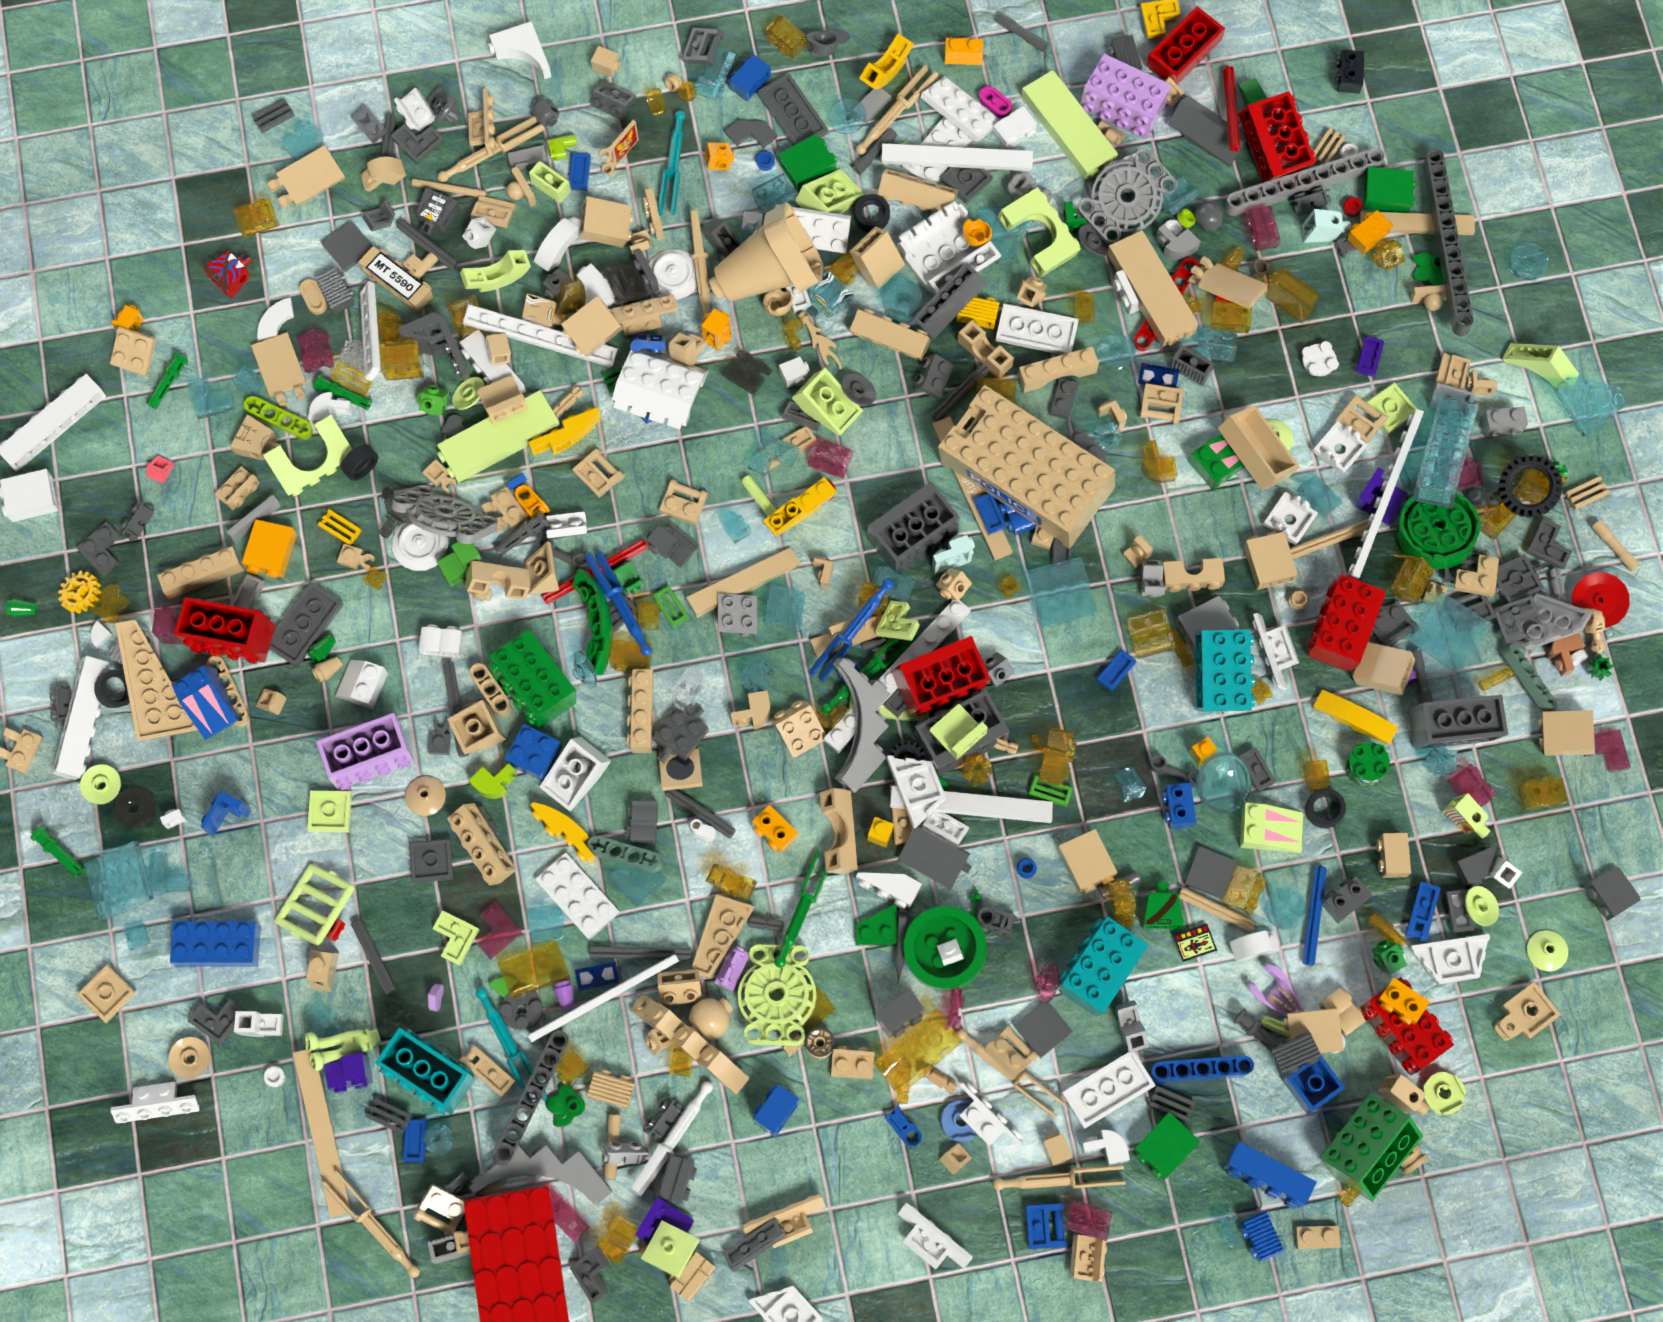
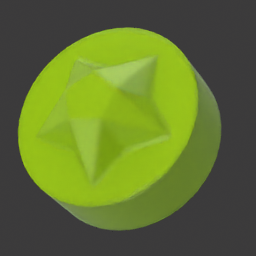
M1182 209L1177 213V219L1183 227L1190 228L1195 224V217L1188 209Z

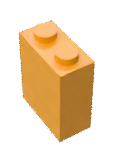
M255 519L242 560L243 566L247 569L246 571L252 574H258V572L265 573L270 578H277V576L284 578L297 536L294 528Z

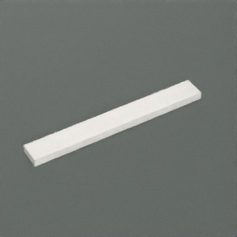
M882 143L881 164L1032 171L1033 151Z
M470 304L467 306L463 324L492 333H506V336L610 368L613 367L618 349L604 344L589 357L584 354L580 355L573 347L576 344L572 338L568 340L561 331Z
M892 786L890 807L906 809L897 786ZM944 791L945 801L933 811L1051 823L1053 802Z
M673 954L530 1033L528 1036L530 1041L534 1042L676 964L679 962L677 955Z

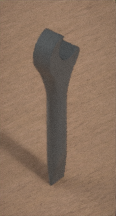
M899 909L895 963L898 983L904 965V939L907 926L908 910Z

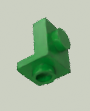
M631 561L612 570L625 592L630 591V593L639 590L641 588L640 585L644 583Z

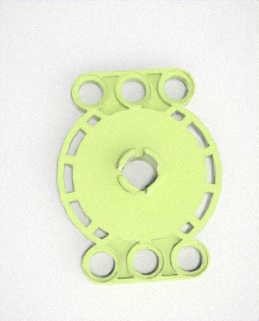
M759 944L750 949V960L755 965L744 975L738 990V1004L742 1015L749 1023L744 1030L745 1039L749 1044L798 1046L804 1042L805 1033L801 1025L811 1016L817 999L813 978L807 969L803 967L809 962V952L804 946L793 945L787 954L786 965L782 968L775 966V958L773 957L776 951H781L782 945ZM758 950L765 953L764 957L760 960L753 957V954ZM801 951L806 954L804 960L798 961L794 958L797 952ZM804 975L808 977V979L811 982V985L807 984ZM742 989H745V998L742 1000ZM777 989H780L784 997L779 1001L770 999L774 993H777ZM809 991H813L812 1002L809 1001ZM743 1006H747L750 1012L749 1017L745 1013ZM806 1008H810L808 1013L802 1018L801 1016L804 1014ZM750 1030H758L760 1032L759 1036L756 1039L749 1038L748 1032ZM778 1030L781 1033L780 1037L775 1040L769 1038L770 1031ZM797 1030L801 1032V1037L798 1040H792L789 1037L792 1031Z

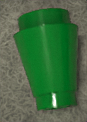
M17 598L8 599L6 614L12 617L36 615L37 603Z
M327 634L309 647L307 655L317 664L321 661L324 662L336 640Z

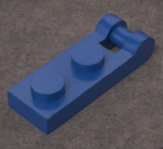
M1422 881L1419 882L1405 937H1415L1421 942H1426L1441 887ZM1416 924L1423 926L1421 931L1415 929Z

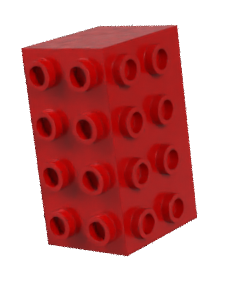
M1343 574L1337 580L1334 579L1326 592L1327 598L1319 611L1321 615L1314 625L1313 636L1308 641L1306 649H1309L1307 656L1352 673V670L1354 671L1361 663L1386 591Z
M185 597L174 636L183 642L182 645L189 647L192 652L201 654L202 651H205L215 657L226 655L227 658L238 661L239 658H242L246 662L257 664V662L265 663L276 625L262 611L257 609H246L236 605L230 606L220 602H209L203 599Z
M1402 977L1397 979L1401 983L1413 989L1411 984L1406 979L1403 980ZM1385 988L1360 1007L1362 1009L1361 1013L1373 1027L1376 1034L1387 1045L1389 1051L1398 1059L1403 1069L1412 1076L1453 1047V1039L1446 1030H1442L1438 1025L1439 1020L1433 1013L1430 1014L1427 1009L1424 1010L1415 1025L1412 1023L1408 1025L1399 1019L1400 1015L1392 1011L1390 1013L1380 1006L1382 1003L1378 1000L1386 990Z

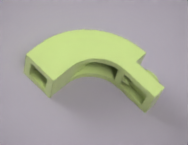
M525 250L507 251L505 256L493 265L482 268H464L461 270L460 275L465 289L478 288L480 292H486L515 282L531 266Z

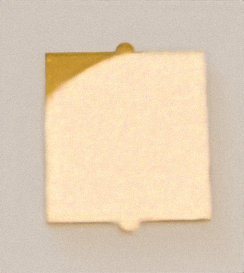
M817 986L815 1008L808 1020L802 1025L808 1033L836 1010L827 999V995L823 994ZM809 991V1001L812 1002L813 991ZM806 1008L804 1014L801 1016L802 1018L808 1013L810 1008Z

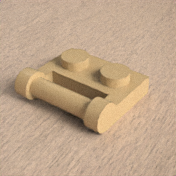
M1145 383L1140 418L1146 419V417L1173 421L1172 423L1179 424L1184 389ZM1148 405L1175 410L1174 413L1149 410Z
M1357 394L1339 415L1336 422L1338 421L1345 427L1352 426V431H1358L1361 436L1360 439L1368 444L1378 430L1386 423L1389 416L1385 413L1381 414L1363 401L1362 397ZM1356 406L1360 407L1377 420L1376 423H1372L1354 410Z
M598 448L572 469L573 473L598 498L603 496L616 483H619L625 476L602 456V452ZM597 460L612 477L608 479L592 462Z
M671 479L659 512L696 525L709 492L692 489L678 484V481ZM675 491L697 498L699 501L694 503L673 494Z
M1008 1026L1001 1034L987 1044L984 1050L1014 1079L1031 1065L1039 1055L1035 1051L1032 1052L1013 1032L1014 1029ZM1008 1038L1027 1058L1024 1059L1005 1039Z
M432 1183L417 1207L413 1219L417 1221L422 1220L443 1231L444 1235L452 1236L465 1213L464 1199ZM427 1207L450 1218L449 1224L425 1213Z

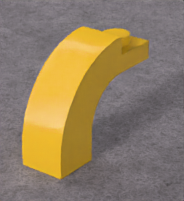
M898 33L886 53L876 63L869 62L859 79L873 89L883 88L906 63L905 59L913 48L914 43Z

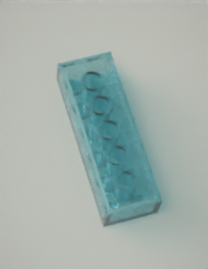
M1440 396L1418 475L1413 501L1453 509L1479 404Z

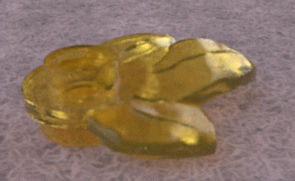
M114 584L105 587L101 591L100 596H97L99 601H93L94 607L90 606V609L95 615H101L104 621L116 623L119 622L118 612L125 609L130 604V601L119 594L120 586ZM102 602L103 605L97 608V604Z

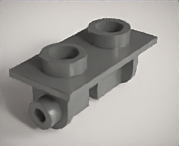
M1322 186L1312 189V193L1308 195L1305 192L1294 195L1295 199L1289 200V202L1295 203L1293 205L1294 213L1298 212L1300 214L1311 210L1310 202H1313L1314 208L1328 205V202H1331V198L1329 195H1326V191H1329L1330 188L1323 190Z
M144 500L141 505L138 503L131 511L134 516L130 521L126 519L120 528L123 530L121 536L126 533L128 534L127 538L133 542L135 539H138L145 528L138 524L139 521L147 524L152 515H154V508L152 506H143Z
M55 683L53 690H50V702L54 703V709H51L50 717L51 721H54L55 728H57L58 723H62L64 726L68 707H64V704H69L71 700V689H69V686L62 685L58 688V683Z
M669 1097L667 1100H663L658 1106L659 1111L647 1121L646 1129L643 1132L651 1135L658 1142L670 1128L664 1122L668 1120L674 1123L682 1112V1106Z

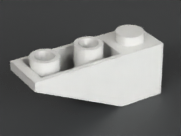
M858 872L856 875V880L859 881L858 885L865 889H874L877 891L876 894L878 896L894 900V904L903 909L905 907L911 908L922 888V883L905 874Z

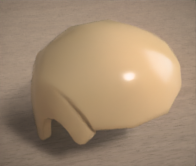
M781 289L770 291L764 295L763 307L773 316H783L790 311L793 296L789 290L786 292Z

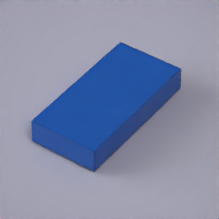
M572 153L569 174L571 190H588L591 154Z
M988 493L973 499L988 536L1007 528L992 495Z
M1121 649L1097 677L1096 681L1113 692L1137 661Z
M410 1119L404 1133L403 1162L425 1163L427 1119Z

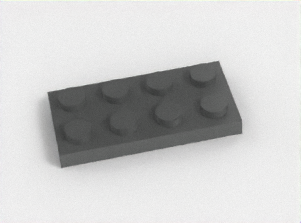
M789 73L757 91L758 96L793 146L814 134L821 138L829 133V129Z
M310 582L274 630L269 650L298 668L306 657L309 647L317 642L344 603Z

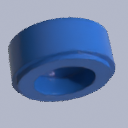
M768 151L760 152L756 157L757 167L762 171L771 170L775 165L774 155Z

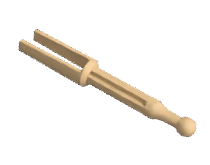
M926 65L922 67L896 96L894 105L869 131L867 138L862 144L856 146L857 154H865L867 147L886 131L903 110L910 109L922 95V92L938 77L936 71L906 101L904 99L905 96L928 71Z
M533 116L500 134L495 139L496 148L493 149L494 154L500 151L507 152L544 131L543 125L540 124L502 144L536 124V117ZM486 147L460 160L451 169L438 173V180L446 182L452 175L464 172L491 157Z
M692 210L691 225L694 254L691 255V259L695 263L699 301L703 308V321L706 314L710 313L711 296L706 259L709 255L704 252L698 210Z
M958 1029L955 1032L957 1040L965 1042L973 1049L976 1055L1012 1081L1016 1090L1053 1118L1058 1116L1018 1084L1025 1076L1063 1106L1066 1105L1064 1100L1027 1072H1021L1013 1079L984 1050L986 1046L983 1043L973 1040L964 1029Z
M1124 1165L1072 1168L1066 1173L1028 1175L1010 1180L997 1178L993 1181L992 1185L998 1191L1009 1187L1029 1189L1071 1185L1075 1189L1125 1185V1180L1075 1183L1074 1173L1124 1169Z
M336 1170L334 1173L367 1210L357 1218L325 1181L322 1185L356 1223L361 1222L391 1257L399 1261L407 1269L410 1277H417L420 1273L419 1267L411 1263L402 1247L371 1214L372 1208L340 1172Z

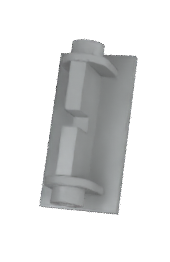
M617 1141L602 1143L606 1153L602 1154V1161L606 1162V1164H621L622 1157H624V1164H640V1162H644V1155H648L642 1143L636 1141L630 1143H620Z

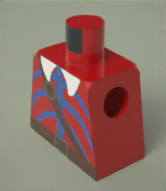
M226 252L206 264L203 269L206 275L231 299L249 279L250 274L245 266L252 259L246 252L242 253L238 258L231 252Z

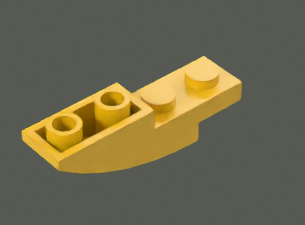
M588 408L581 414L570 415L562 421L564 428H557L547 435H539L532 438L528 442L532 454L536 455L552 449L553 454L556 455L579 442L601 419L599 408Z
M823 477L796 499L793 497L764 519L763 523L774 536L780 535L818 511L822 504L836 495V490Z
M535 802L530 804L533 809L531 814L538 822L540 820L543 821L546 825L543 828L550 837L554 835L559 839L565 835L562 838L569 847L573 845L578 850L575 854L582 862L586 860L590 865L596 860L593 853L584 844L589 840L588 835L572 819L546 805Z

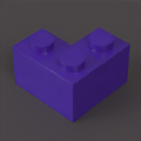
M363 1053L343 1056L341 1061L324 1064L327 1087L330 1091H334L335 1094L347 1092V1088L351 1087L363 1089L368 1087L369 1083H373L370 1061Z

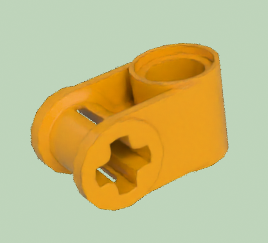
M521 485L516 489V500L530 520L537 516L539 511L543 514L550 512L544 501L529 486ZM523 493L529 494L527 499L520 498Z

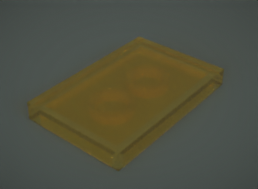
M556 940L498 962L511 1000L570 978Z

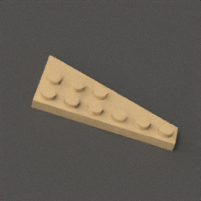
M130 620L115 623L137 742L198 731L180 705L170 679L137 621Z

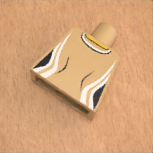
M527 294L522 320L554 329L555 324L561 325L567 320V314L558 313L556 302Z

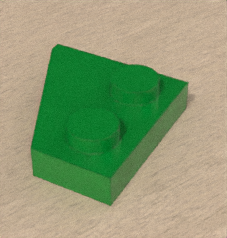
M892 905L856 924V946L897 945L896 905Z

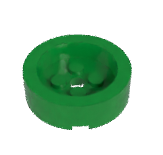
M1440 488L1427 489L1412 496L1406 502L1397 524V539L1403 552L1415 563L1432 569L1451 568L1465 561L1472 553L1480 532V518L1471 502L1459 493L1456 495L1447 492V489ZM1442 522L1445 527L1443 529L1434 526V523Z
M938 906L924 911L913 920L905 935L904 956L910 971L920 983L936 991L951 992L967 987L981 974L987 960V942L982 927L971 914L957 907ZM956 939L963 959L944 966L937 946Z

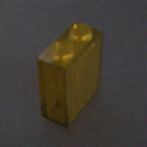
M1282 268L1278 273L1275 271L1269 279L1270 283L1268 284L1265 298L1302 324L1313 311L1320 294L1286 269Z

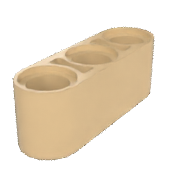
M474 664L470 669L473 682L494 713L501 718L507 717L512 711L507 696L484 664ZM479 671L485 672V674H484L483 677H481V678H476V677H475V675H476L477 672H479ZM489 687L496 688L492 694H487L486 690ZM500 703H506V704H507L504 709H502V710H498V709H497L498 704H500Z

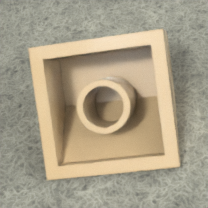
M484 700L447 719L464 754L486 750L506 740L490 705Z

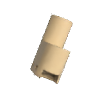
M1103 120L1098 125L1099 130L1105 135L1106 139L1116 146L1120 145L1126 137L1125 133Z
M430 252L421 261L414 254H411L402 265L407 272L409 270L413 272L419 280L438 261V258Z

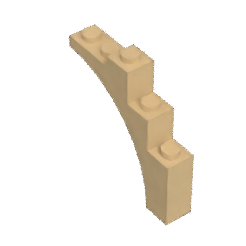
M642 994L631 1007V1012L669 1039L734 1094L737 1095L749 1080V1077L721 1051L710 1045L695 1030L684 1024L665 1006L656 1003Z

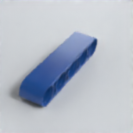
M1248 1056L1161 1061L1153 1065L1150 1070V1077L1156 1083L1245 1077L1253 1071L1254 1062ZM1239 1062H1245L1248 1065V1071H1241L1238 1066ZM1218 1063H1224L1227 1066V1073H1222L1218 1070ZM1197 1065H1204L1207 1073L1204 1075L1200 1074L1197 1071ZM1177 1066H1182L1185 1068V1076H1180L1177 1074ZM1157 1067L1163 1068L1165 1077H1158L1155 1074V1069Z

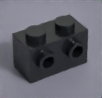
M1342 49L1340 57H1336L1335 68H1338V73L1335 75V84L1338 85L1337 92L1360 94L1364 82L1365 51Z

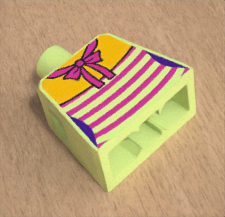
M1468 793L1454 797L1441 811L1466 834L1476 832L1481 838H1484L1491 831L1484 824L1488 819V815Z

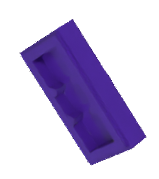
M1365 336L1356 373L1375 377L1384 340Z

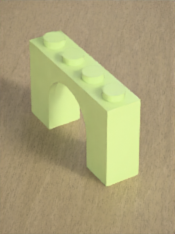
M1038 187L1001 209L997 216L1007 232L1028 220L1042 222L1048 227L1052 235L1051 246L1036 254L1030 261L1031 266L1040 278L1075 257L1081 250L1077 239L1072 237L1068 226L1060 220L1056 209L1050 206L1046 195Z
M331 414L313 424L326 446L325 460L316 469L304 471L296 468L280 445L262 454L288 496L291 494L296 496L304 491L302 487L307 484L313 486L320 481L319 477L326 474L329 476L336 472V467L341 465L345 456L353 450Z

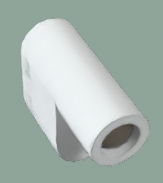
M699 819L691 821L690 827L694 837L708 842H712L715 839L716 831L713 827L702 824Z

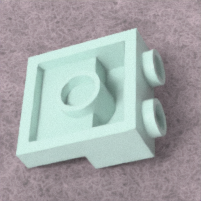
M955 536L949 541L947 551L942 549L933 555L932 570L934 575L945 572L950 567L955 568L971 562L972 554H974L973 548H975L971 536Z

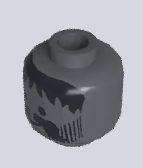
M539 99L532 105L531 114L536 117L539 125L552 127L557 123L559 111L551 100Z

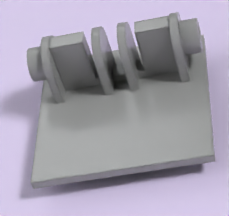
M718 593V632L741 633V637L757 634V596Z

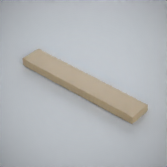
M1360 212V223L1363 222V218L1369 212ZM1380 212L1394 225L1390 233L1435 234L1432 214ZM1455 215L1458 235H1474V215Z

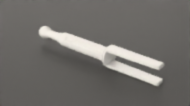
M710 1081L702 1083L698 1095L689 1102L664 1141L657 1144V1149L631 1188L639 1196L643 1197L668 1161L669 1156L674 1155L673 1149L699 1112L701 1103L706 1095L713 1090V1084Z

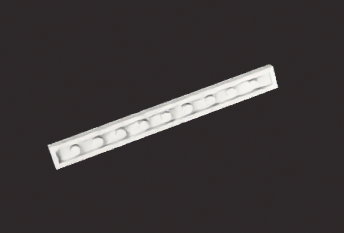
M1416 409L1414 415H1409L1406 423L1409 426L1408 431H1403L1399 441L1402 442L1401 448H1396L1393 456L1396 459L1395 464H1390L1387 475H1390L1388 481L1384 480L1380 489L1383 495L1382 497H1377L1374 508L1377 510L1375 514L1371 513L1367 522L1370 528L1368 531L1364 530L1360 540L1364 542L1362 548L1358 547L1355 553L1356 564H1351L1347 575H1350L1353 579L1359 580L1424 411Z
M953 600L880 677L879 680L888 687L887 691L891 695L898 689L891 671L902 663L936 650L970 613V608L960 600ZM854 706L824 737V741L838 753L855 736L856 719Z

